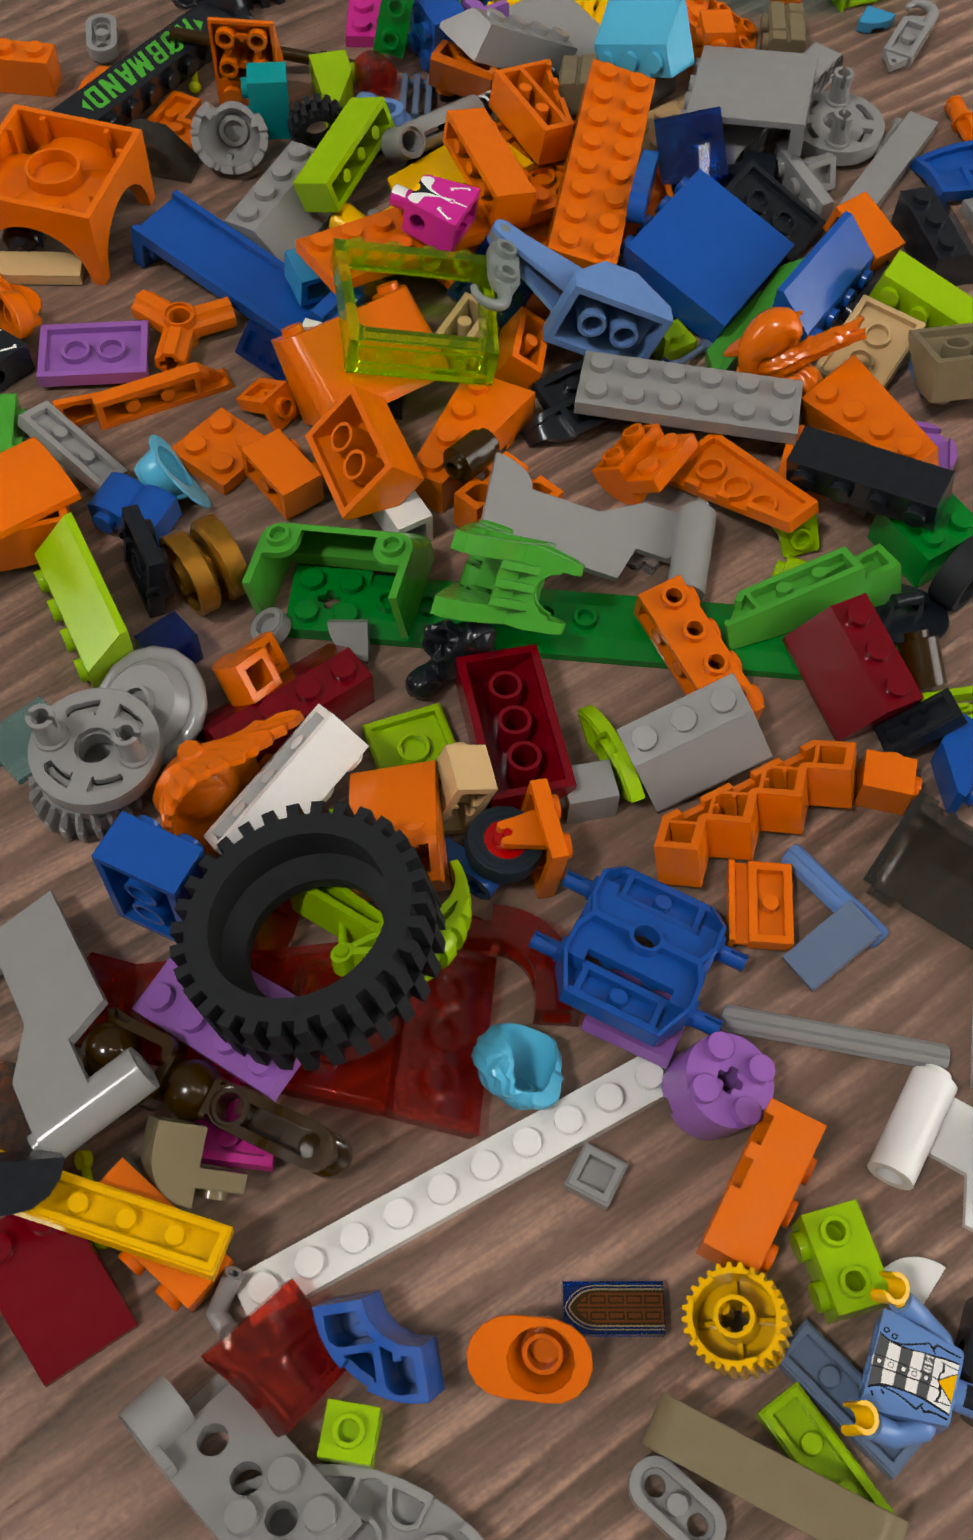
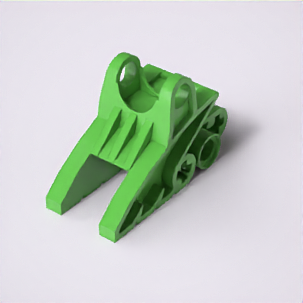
M479 519L478 522H471L456 529L450 548L467 553L469 560L465 563L460 582L453 583L435 595L430 614L447 619L504 624L521 630L561 635L563 634L566 622L551 616V612L544 609L538 601L545 578L552 575H562V573L582 577L585 564L556 549L557 544L512 535L514 530L509 527Z

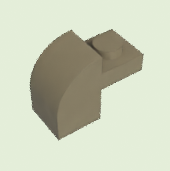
M149 1114L142 1144L141 1160L148 1181L161 1194L173 1203L190 1209L195 1188H198L197 1196L211 1200L226 1201L228 1193L244 1195L248 1174L234 1167L201 1163L208 1130L207 1126L196 1121Z

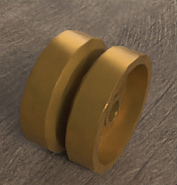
M208 513L192 521L190 524V535L181 529H176L159 538V548L163 547L169 559V573L185 601L198 616L203 617L220 608L221 594L229 600H236L247 594L242 584L248 568L228 529L213 513Z

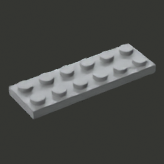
M585 351L574 403V413L647 424L659 423L660 426L795 445L798 435L803 381Z

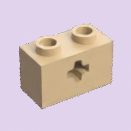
M457 742L445 745L436 759L445 835L466 834L471 821L486 808L498 790L486 745H468L464 742Z

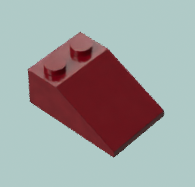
M6 1215L0 1219V1312L45 1387L50 1386L139 1327L93 1241L16 1215Z

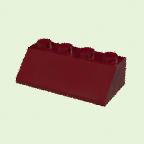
M328 643L292 664L279 674L283 684L256 704L232 706L229 701L205 716L203 729L198 736L204 743L221 739L244 729L255 720L264 721L277 713L288 710L301 711L304 718H306L318 703L333 713L339 720L344 721L375 702L373 675L349 647ZM297 727L287 731V735L274 740L272 746L261 750L256 757L257 762L259 763L266 753L275 754Z
M537 644L456 657L455 685L470 745H486L498 786L497 792L486 806V809L495 806H510L521 810L530 780L547 778L551 794H557L559 800L576 790L577 784Z

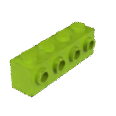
M357 97L349 99L292 183L305 212L330 213L341 210L381 149L384 131L395 127L384 97Z

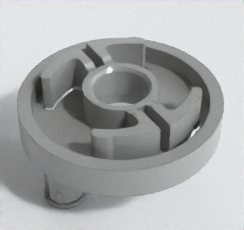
M840 66L834 70L830 91H819L812 94L801 154L805 157L830 152L836 155V166H849L864 162L875 154L878 146L881 144L885 122L883 116L873 104L857 95L849 93L855 73L851 68L846 67L844 76H841L843 66ZM787 129V136L790 139L791 130Z
M112 688L81 690L64 697L51 707L42 703L33 705L27 711L30 716L25 715L26 724L32 730L27 755L30 771L43 793L56 805L68 811L81 814H101L120 809L139 798L152 785L161 769L164 758V740L153 713L140 699L125 691ZM121 708H123V709L129 711V712L132 713L138 720L142 721L143 726H142V724H141L139 721H136L130 714H128L127 712L121 710ZM97 743H108L113 746L112 751L105 759L95 763L84 762V755L91 746ZM54 764V766H55L63 775H65L66 777L71 778V779L68 780V779L64 778L63 776H61V775L55 770L54 767L48 768V773H49V775L47 774L46 769H47L48 766ZM123 778L122 781L119 780L111 784L102 785V783H108Z

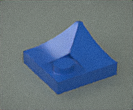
M973 140L947 145L913 159L910 165L911 170L917 173L928 186H932L945 201L973 198Z

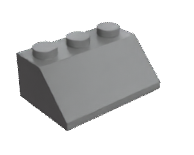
M734 673L616 729L657 813L773 759L755 714Z

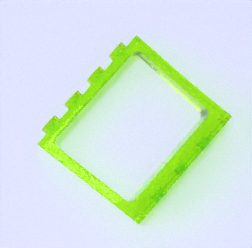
M354 237L350 240L334 238L331 264L340 321L345 373L492 386L500 355L496 312L488 310L478 303L479 338L363 326L358 319L350 269L471 282L477 285L483 295L495 299L494 291L491 289L487 278L486 255L472 254L471 251L466 249L457 252L437 250L436 247L431 245L422 248L402 246L396 241L382 244L366 242L360 237Z

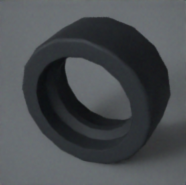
M973 535L961 543L947 558L928 588V596L950 612L958 611L973 597Z

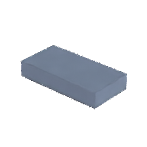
M849 900L784 954L782 960L807 988L814 993L881 936V932Z

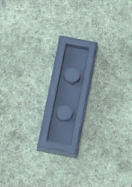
M806 1319L795 1330L792 1337L787 1339L790 1347L789 1349L785 1348V1359L778 1368L793 1383L798 1382L818 1409L841 1431V1425H855V1417L852 1416L853 1411L848 1407H843L842 1404L844 1401L856 1400L862 1374ZM846 1436L888 1480H892L898 1475L922 1445L919 1444L894 1450L866 1439L864 1436Z

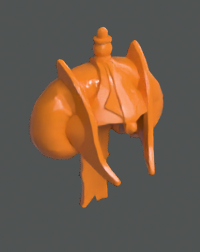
M772 307L759 313L749 323L742 337L734 341L725 350L723 356H738L736 372L803 381V397L823 380L821 372L810 363L823 356H828L830 352L866 339L865 328L859 329L865 318L861 315L842 326L832 327L814 336L809 335L802 342H799L803 334V326L799 318L803 314L802 310L795 312L789 307Z

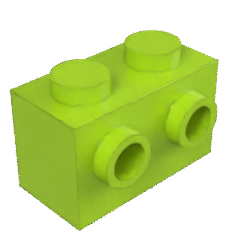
M856 1199L803 1214L791 1226L793 1233H790L791 1248L797 1261L805 1263L811 1282L808 1283L811 1302L818 1313L824 1314L827 1325L883 1309L888 1305L877 1303L870 1297L872 1288L887 1291L888 1284L879 1275L880 1271L885 1270Z

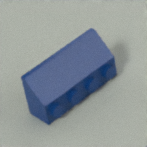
M845 211L777 289L773 307H789L795 312L799 310L803 312L799 317L803 326V334L799 342H802L809 335L814 336L834 327L841 311L851 301L855 300L857 292L863 290L873 276V271L869 269L874 255L850 212Z

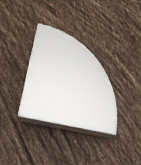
M905 1257L890 1263L884 1270L904 1274L910 1284V1292L924 1305L946 1267L928 1258Z

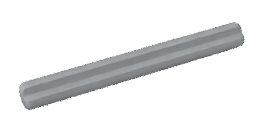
M730 1004L724 1005L721 1011L720 1020L722 1019L723 1023L720 1029L725 1032L910 1066L934 1064L946 1069L950 1062V1047L943 1043Z

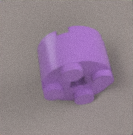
M717 1031L673 1057L664 1072L662 1080L664 1099L668 1098L673 1111L670 1115L674 1122L690 1136L706 1141L725 1138L756 1124L763 1118L762 1113L774 1095L773 1078L776 1071L771 1058L762 1054L747 1039L736 1034Z

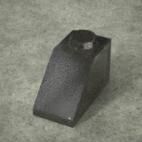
M134 118L129 127L142 129L151 176L191 184L202 164L201 159L198 157L199 155L166 124Z

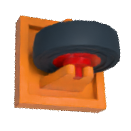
M547 778L530 780L521 810L510 806H495L483 810L471 821L464 839L465 856L471 868L477 874L496 884H513L526 879L531 874L537 899L555 896L559 882L565 876L567 861L572 858L573 854L570 835L568 832H563L560 825L561 805L557 794H551Z

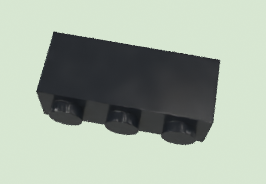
M932 186L900 191L890 223L906 242L903 246L906 253L955 286L972 284L973 243L953 209Z

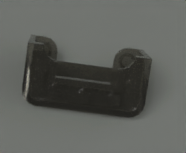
M920 790L863 878V882L870 886L866 894L887 907L894 901L973 950V827L959 820L958 815L950 812L946 817L944 815L946 811L938 806L940 801Z

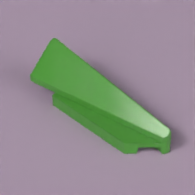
M804 258L780 265L775 269L763 292L759 291L707 349L705 356L707 368L736 371L738 356L725 357L723 356L725 350L734 341L742 337L749 323L759 313L773 307L777 289Z

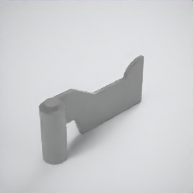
M522 0L509 6V16L510 14H515L523 18L527 23L531 24L532 20H535L550 30L555 26L570 35L568 40L578 48L575 55H578L579 58L582 57V54H596L594 43L600 25L574 0ZM675 76L672 78H654L656 80L650 105L674 93L676 89Z

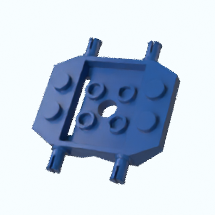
M628 866L605 868L600 877L596 875L593 881L569 869L562 887L585 897L587 903L569 936H564L561 942L536 930L528 948H532L552 958V961L556 963L555 975L559 1001L652 1047L681 1031L683 1026H691L708 1035L719 1031L723 1020L697 1009L700 1004L697 998L704 984L707 972L712 961L716 962L717 960L741 973L749 955L724 944L727 939L724 936L727 927L716 909ZM642 936L649 939L654 947L642 946L635 940V937ZM588 954L598 959L600 964L607 969H619L639 979L648 989L662 990L672 996L668 1000L584 959L585 956Z

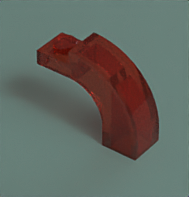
M493 904L492 920H483L478 916L472 915L467 938L462 948L457 950V953L495 955L514 962L525 972L533 989V1025L578 1027L581 1011L559 1001L555 975L556 963L552 961V958L532 948H528L536 930L560 942L563 938L540 918L515 907Z

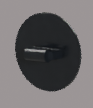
M901 584V593L892 594L886 604L874 607L894 644L905 641L904 633L928 629L929 636L938 635L940 640L946 634L949 627V617L945 608L928 596L927 592L910 585Z

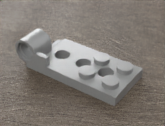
M222 1371L187 1403L170 1382L160 1375L117 1413L119 1419L140 1445L143 1452L217 1540H347L362 1525L360 1516L243 1387L234 1378ZM224 1432L229 1436L226 1448L218 1455L206 1456L201 1453V1445L204 1439L211 1433ZM254 1469L263 1474L261 1485L254 1493L239 1495L234 1492V1483L242 1472ZM281 1509L295 1511L298 1514V1520L290 1533L284 1536H275L268 1532L269 1521L277 1511Z

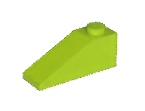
M345 49L309 55L310 78L314 93H319L321 100H323L325 94L329 95L331 101L336 99L343 109L349 99L354 97L353 83L358 81L355 62L349 61ZM324 122L327 129L330 123Z

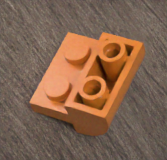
M635 423L627 427L622 432V437L618 442L604 452L602 460L592 470V473L600 486L615 499L629 505L640 504L649 493L662 491L698 448L699 444L693 433L677 435L676 433H668L664 435L659 423L646 425Z

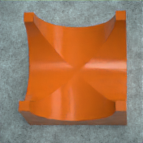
M14 104L0 125V231L9 227H25L43 232L68 247L81 260L88 270L93 283L106 286L111 277L108 260L110 228L119 199L127 188H130L135 194L139 204L151 206L156 198L142 129Z

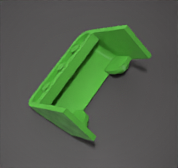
M281 522L269 526L261 534L242 584L257 616L263 610L274 606L290 562L396 573L388 599L401 638L409 639L435 555L431 541L421 534Z

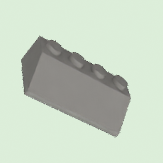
M472 7L443 20L439 26L474 62L501 69L550 59L552 66L559 75L563 56L575 55L578 50L568 40L570 35L564 30L555 26L550 30L535 20H532L530 24L515 14H510L509 17H506L503 13L492 7H488L487 11Z
M295 141L290 142L224 220L226 224L283 263H285V251L296 247V239L323 231L329 224L333 212H305L292 183L315 151V148Z

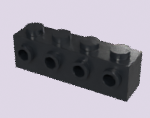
M805 425L786 460V479L803 491L817 493L829 497L837 503L854 505L866 509L874 515H884L903 521L911 527H921L934 531L948 503L955 477V471L807 425Z

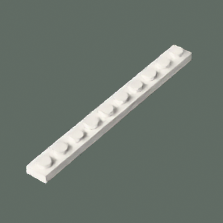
M638 1056L562 1097L549 1108L541 1109L247 1269L243 1272L244 1277L238 1288L237 1296L251 1326L256 1328L581 1147L585 1142H590L665 1100L662 1092L665 1068Z

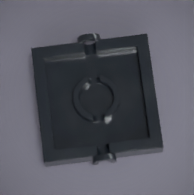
M138 505L123 507V527L119 529L118 535L123 539L124 562L149 617L165 615V598L170 597V589L165 577V572L170 571L167 553L163 547H157L153 523L150 519H144Z

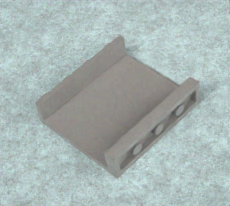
M704 45L701 58H695L694 71L690 76L689 90L685 94L684 109H681L679 130H684L683 144L690 145L696 121L791 130L787 154L801 155L819 55Z

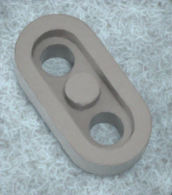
M106 13L90 16L85 22L86 45L89 57L100 64H109L119 55V32L116 19Z
M648 1456L640 1460L632 1468L627 1481L630 1500L670 1540H724L727 1526L722 1509L674 1463L661 1456ZM649 1476H655L662 1482L663 1492L658 1498L649 1496L645 1491V1480ZM691 1515L700 1516L705 1523V1532L701 1537H694L688 1531L687 1521Z

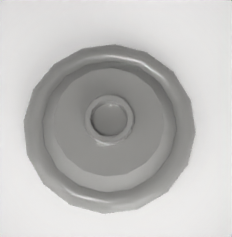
M152 645L131 651L111 667L100 684L99 688H112L130 693L140 699L150 709L158 723L164 740L162 765L168 764L177 756L178 746L186 740H195L203 729L208 707L205 681L194 662L176 649ZM121 708V710H123V711L127 712L128 714H130L136 721H139V722L142 724V726H143L142 721L138 720V719H137L132 713H130L129 711H127V710Z

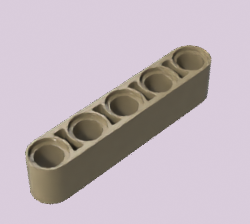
M663 1391L641 1441L643 1445L817 1540H904L910 1522Z

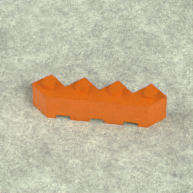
M811 740L799 747V754L785 761L778 757L750 771V778L733 787L730 783H726L699 797L700 804L684 812L677 808L663 815L654 843L658 881L669 885L701 888L709 857L753 861L759 831L803 834L809 805L852 809L857 781L856 742Z

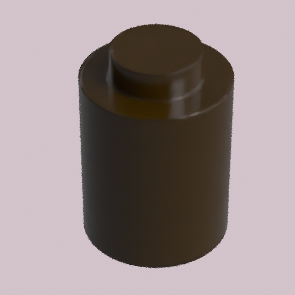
M928 629L904 633L905 641L897 643V648L918 688L924 689L947 683L938 635L929 636Z

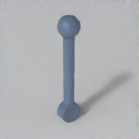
M702 339L698 348L681 359L671 360L670 362L686 364L701 353H706L713 343Z

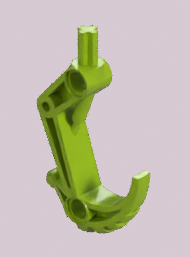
M458 859L449 861L454 888L449 898L440 907L445 918L446 930H441L446 941L444 954H435L441 965L440 969H445L456 957L457 950L461 949L464 945L472 919L471 893L467 877ZM318 887L290 898L291 907L295 912L338 937V944L332 949L330 957L333 971L341 977L348 974L368 954L384 924L382 913L347 887ZM424 975L426 982L433 979V977Z

